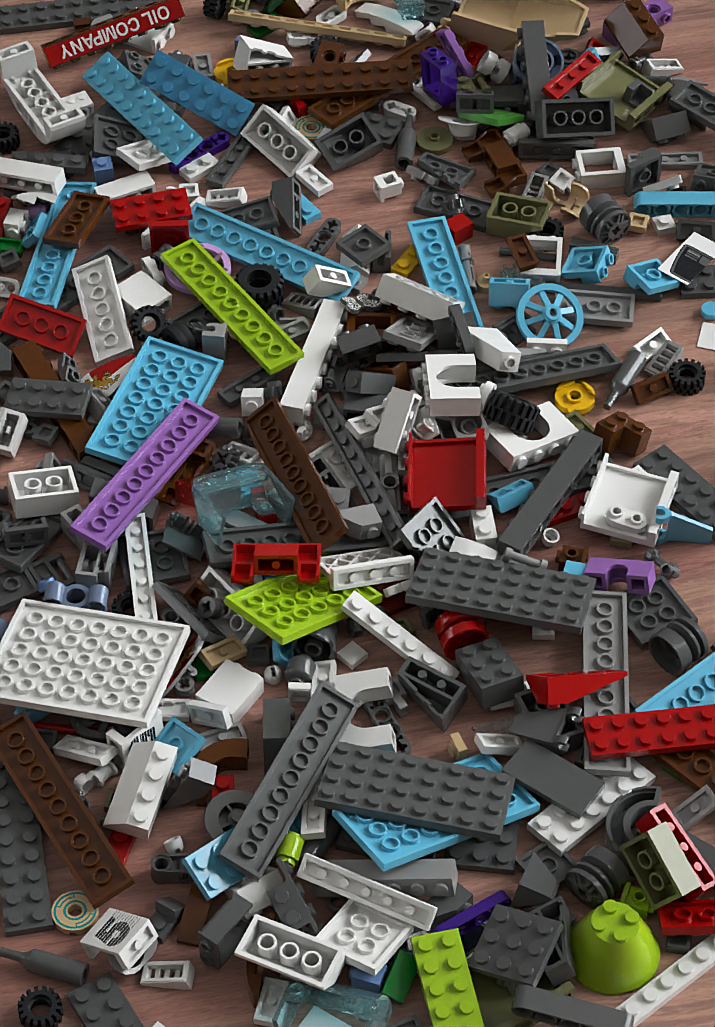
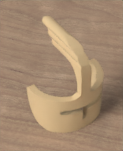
M572 181L569 199L563 201L554 195V188L551 185H548L547 182L544 183L545 197L554 204L564 206L560 209L561 213L579 218L582 207L589 199L588 189L582 184ZM577 197V200H576V203H575V206H576V207H574L573 210L571 211V208H572V206H573V203H574V201H575V198Z

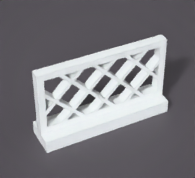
M382 547L321 557L320 571L330 580V588L333 591L411 579L414 576V557L411 555L403 556L398 550L395 551L391 547Z

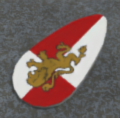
M131 355L112 360L85 375L80 383H92L93 388H101L110 398L120 387L136 357Z
M200 636L194 638L182 650L162 698L173 688L181 676L193 677L197 675V669L191 663L204 644L205 640Z

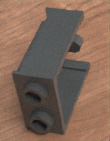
M233 892L232 899L228 900L202 928V932L198 931L201 960L206 965H212L218 970L234 954L250 925L247 921L252 917L249 910L253 907V903Z

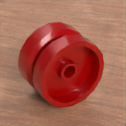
M447 610L435 622L434 629L445 656L451 660H456L455 650L490 639L483 619L480 616Z

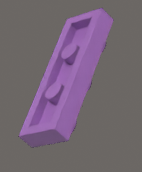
M449 28L437 31L435 34L447 56L456 62V71L459 77H473L475 75L473 66L467 61L464 50L456 41L455 34Z

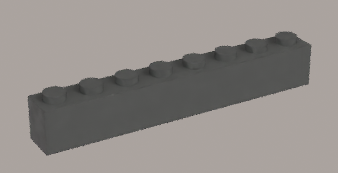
M580 429L576 436L573 435L571 437L569 446L566 449H562L557 462L551 464L548 474L541 477L536 490L530 492L527 502L521 504L515 518L509 520L504 533L500 532L496 544H498L497 551L500 555H503L506 547L512 548L514 552L527 555L602 453L603 438L583 429Z

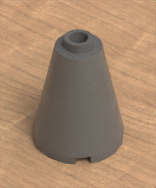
M339 621L293 640V651L295 649L298 655L304 654L311 657L314 662L333 660L336 651Z

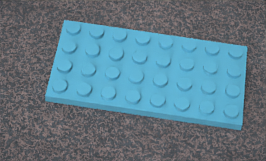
M148 336L86 444L85 453L124 466L184 397L202 407L224 366V360Z
M482 753L453 763L502 773L503 769L491 755ZM516 782L504 825L537 813L540 810V803L524 787ZM332 810V816L383 872L472 838Z

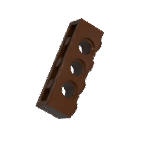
M322 39L313 65L344 63L346 52L344 51L343 43ZM323 98L301 100L305 101L308 108Z

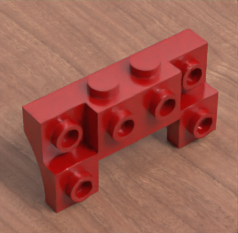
M321 543L234 544L231 583L239 585L253 583L254 575H297V583L306 585L319 583L322 556Z

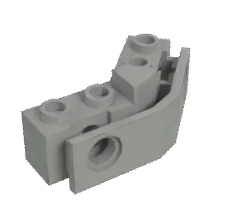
M76 504L60 513L62 531L81 551L75 571L76 584L90 588L94 584L101 583L110 589L119 558L118 540L111 545L110 552L107 553L69 531L70 525L84 511L79 504Z

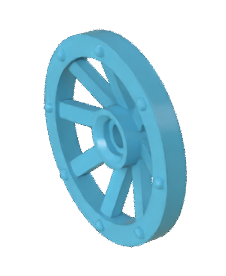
M543 283L530 288L517 305V326L526 340L527 338H543L549 326H552L554 339H561L559 322L571 332L565 338L567 339L568 346L577 338L583 326L584 315L579 300L570 290L558 284ZM545 292L557 294L553 304H551ZM538 294L544 306L529 302L528 300ZM563 297L570 303L571 307L559 308ZM528 308L539 312L540 315L525 320L524 310ZM574 313L575 325L562 317V315ZM542 321L543 325L537 336H535L528 326Z

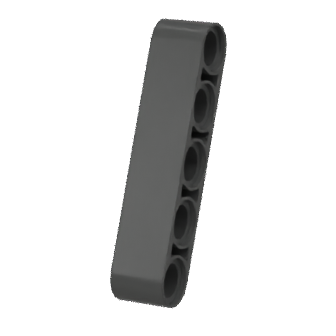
M518 985L516 987L511 1007L512 1013L517 1016L557 1027H633L634 1016L626 1011L529 985Z

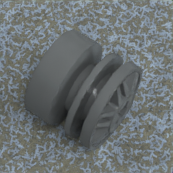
M606 193L598 194L588 200L579 214L581 225L600 244L611 245L619 241L627 233L631 225L630 215Z
M678 616L666 628H662L649 638V648L653 658L661 668L672 675L680 674L692 662H696L704 656L709 649L708 640L703 630L696 622L686 616Z
M594 845L581 857V861L576 863L566 873L565 881L571 893L581 903L591 909H595L606 900H611L614 894L619 892L626 882L629 881L630 876L628 869L616 854L605 847Z

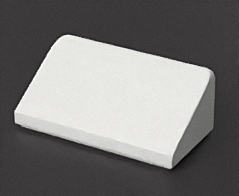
M660 327L630 348L628 352L631 350L642 352L647 362L670 339L662 327Z

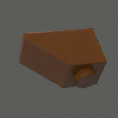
M375 361L363 368L364 371L396 375L395 387L405 390L404 388L412 384L405 361Z

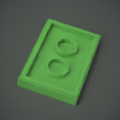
M495 108L493 114L458 113L459 119L496 127L524 121L523 114Z

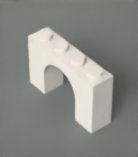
M475 354L425 355V363H421V375L424 386L425 408H429L430 417L480 416L481 395L479 387H451L444 385L447 383L475 382Z
M550 401L537 405L541 411L534 427L544 437L542 439L526 440L516 436L509 428L496 422L488 424L490 434L486 440V448L510 472L560 453L562 449H566L569 446L571 437L573 435L576 436L579 432Z
M388 667L336 675L335 685H332V688L360 704L359 707L365 702L394 698L393 679ZM350 721L339 742L397 753L396 735L391 724L360 728L352 725Z

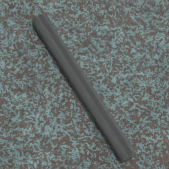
M545 282L558 284L567 289L635 294V300L658 302L662 300V292L648 295L642 288L634 290L630 287Z

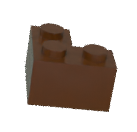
M617 411L598 421L593 434L603 438V452L608 453L618 447L636 457L646 450L652 430L646 427L644 423L630 418L628 414Z

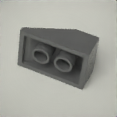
M363 112L314 140L334 172L366 161L383 151L381 139Z

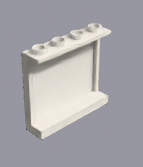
M605 453L603 461L599 460L597 464V476L593 475L591 479V491L587 490L585 494V506H581L579 509L580 528L654 548L663 524L656 523V516H663L662 514H656V509L658 506H664L669 509L678 485L679 472L671 470L669 477L664 478L608 463L609 454ZM619 505L642 513L647 518L646 530L641 534H632L608 525L605 521L607 508Z

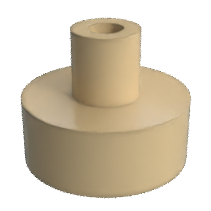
M483 273V275L477 278L476 285L479 292L489 293V281L491 277H494L490 273Z

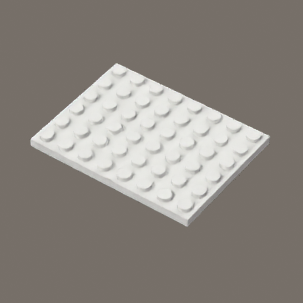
M22 598L0 642V703L148 729L191 632L190 625Z

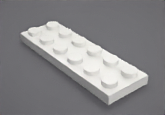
M105 255L71 269L83 317L87 320L86 329L96 365L99 367L135 352L109 256Z
M631 757L630 777L593 775L605 782V788L580 819L551 804L527 823V830L542 842H546L548 847L561 857L565 851L568 852L606 821L608 810L616 798L621 794L624 796L630 793L634 788L650 786L655 782L656 776Z

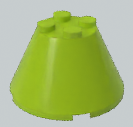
M612 899L606 900L602 905L572 925L571 934L576 974L573 978L586 989L602 995L619 996V993L640 990L655 976L660 962L658 940L651 928L639 916L638 912L630 906Z

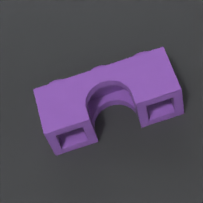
M590 557L584 571V575L596 578L594 589L596 591H608L609 586L613 583L625 582L628 586V593L650 594L656 580L654 561Z

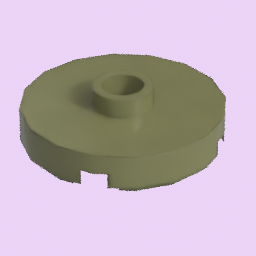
M429 126L420 130L416 136V146L423 153L429 152L438 156L447 153L452 148L453 135L444 127Z

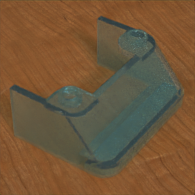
M252 462L194 478L192 483V494L199 524L216 545L221 544L226 517L223 515L225 513L252 507L260 515L275 513L283 523L290 522L295 498L263 463Z
M297 981L287 986L272 1018L274 1027H291L300 1005L307 1003L355 1015L359 1021L367 1023L366 1027H386L393 1008L389 997L383 994L337 983L325 990H321Z

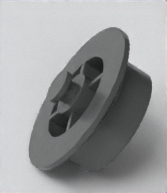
M228 790L218 794L209 802L204 815V823L209 836L213 840L236 826L253 794L242 790Z

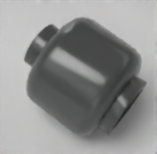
M299 654L294 656L288 662L285 679L287 682L312 683L316 664L307 655Z

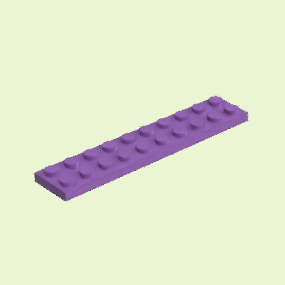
M184 397L70 525L69 531L106 552L219 422V416Z

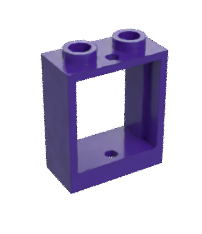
M437 47L421 52L423 91L442 107L456 102V92L458 91L456 62Z

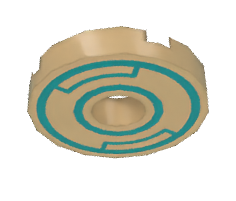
M311 115L297 119L293 126L312 144H316L314 140H316L323 128H328Z
M80 890L68 891L60 895L54 901L51 909L53 923L56 928L69 935L70 933L79 935L89 931L99 919V907L94 909L84 892ZM75 909L82 911L78 916H71L69 914Z

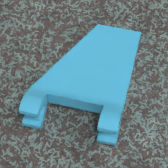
M664 506L657 507L656 514H662L663 516H656V523H667V530L661 529L656 545L667 541L711 544L713 527L674 513Z

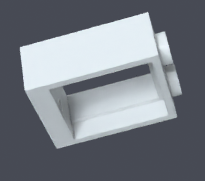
M620 147L575 151V158L572 159V169L576 170L575 178L577 183L579 182L587 189L625 186L626 167ZM612 164L613 170L585 172L584 166Z
M526 235L533 250L557 251L556 269L534 268L521 272V278L530 279V286L543 284L547 281L560 282L563 237Z

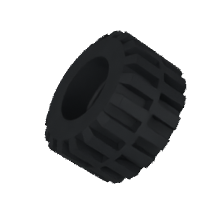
M254 263V265H247L246 268H241L240 272H237L234 280L266 313L274 304L281 306V303L284 301L283 274L280 273L278 268L275 269V266H268L266 263Z
M493 390L483 414L488 419L524 434H531L541 410L535 404L501 390Z

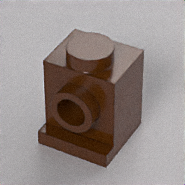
M563 545L562 551L557 550L555 563H559L558 572L564 571L566 560L587 564L589 547L585 546L582 549Z

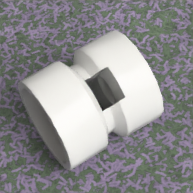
M488 50L481 58L477 71L485 76L490 75V79L499 84L508 74L511 63L503 58L498 59L497 54Z

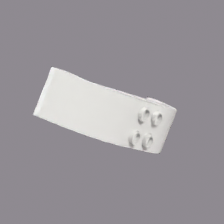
M28 41L0 50V75L8 95L20 116L42 143L48 144L84 130L86 123L85 115L78 106L69 109L37 68L35 51Z

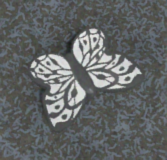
M368 293L358 294L356 298L341 297L340 302L346 305L345 308L352 314L365 312L366 310L376 311L382 308V303L376 299H370Z

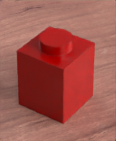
M462 212L446 220L455 246L473 237V222Z

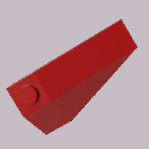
M597 670L587 671L588 674L586 672H567V676L560 673L526 674V680L538 704H545L547 709L560 708V704L573 702L628 676V671Z

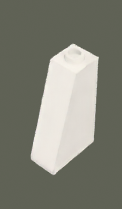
M468 326L477 359L497 371L518 372L521 352L497 328Z

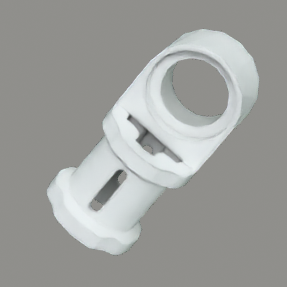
M110 760L108 764L103 767L98 766L87 774L80 773L74 779L72 785L78 795L84 796L94 786L102 788L104 782L109 777L118 773L117 767Z

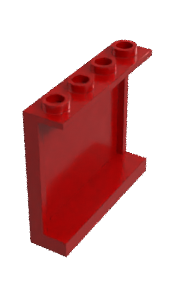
M485 428L476 429V437L413 440L412 432H409V440L405 441V453L408 454V458L404 459L405 471L408 470V475H404L405 488L408 487L407 492H404V505H408L409 513H416L435 496L446 511L486 509Z

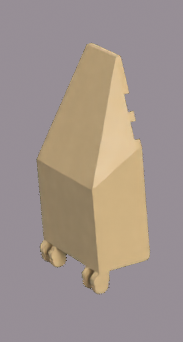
M463 0L458 12L454 11L451 18L442 17L440 19L441 25L437 29L444 25L469 42L473 41L483 44L497 51L514 49L515 45L520 41V39H517V28H520L521 21L544 20L545 37L552 42L579 38L589 8L577 0Z

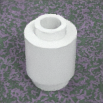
M517 123L503 131L502 137L507 145L513 148L519 144V138L528 139L530 129L525 123Z

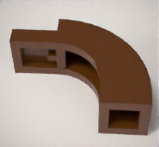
M231 738L215 742L202 750L196 759L216 765V775L227 770L247 771L249 739ZM208 793L206 796L197 799V806L207 807Z

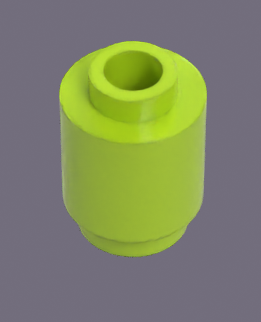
M292 831L287 832L276 852L275 857H280L284 862L288 860L292 868L295 867V864H298L304 845L301 835Z

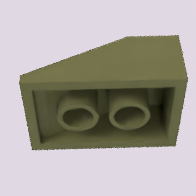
M497 192L486 215V234L510 237L524 232L541 231L553 202Z

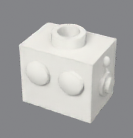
M85 90L61 98L69 109L78 106L86 119L94 113V103Z

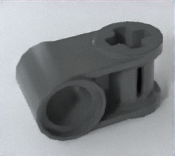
M161 853L155 855L151 859L152 880L157 884L193 883V878L187 869H184L186 867L182 863V860L191 855V853Z

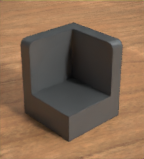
M636 78L627 86L622 101L636 109L654 93V89Z

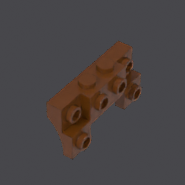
M497 128L486 130L478 139L462 146L461 151L469 163L483 159L493 174L494 178L484 181V188L491 198H494L497 192L509 194V188L527 183V173L521 166L519 158L515 157L511 146L507 145Z

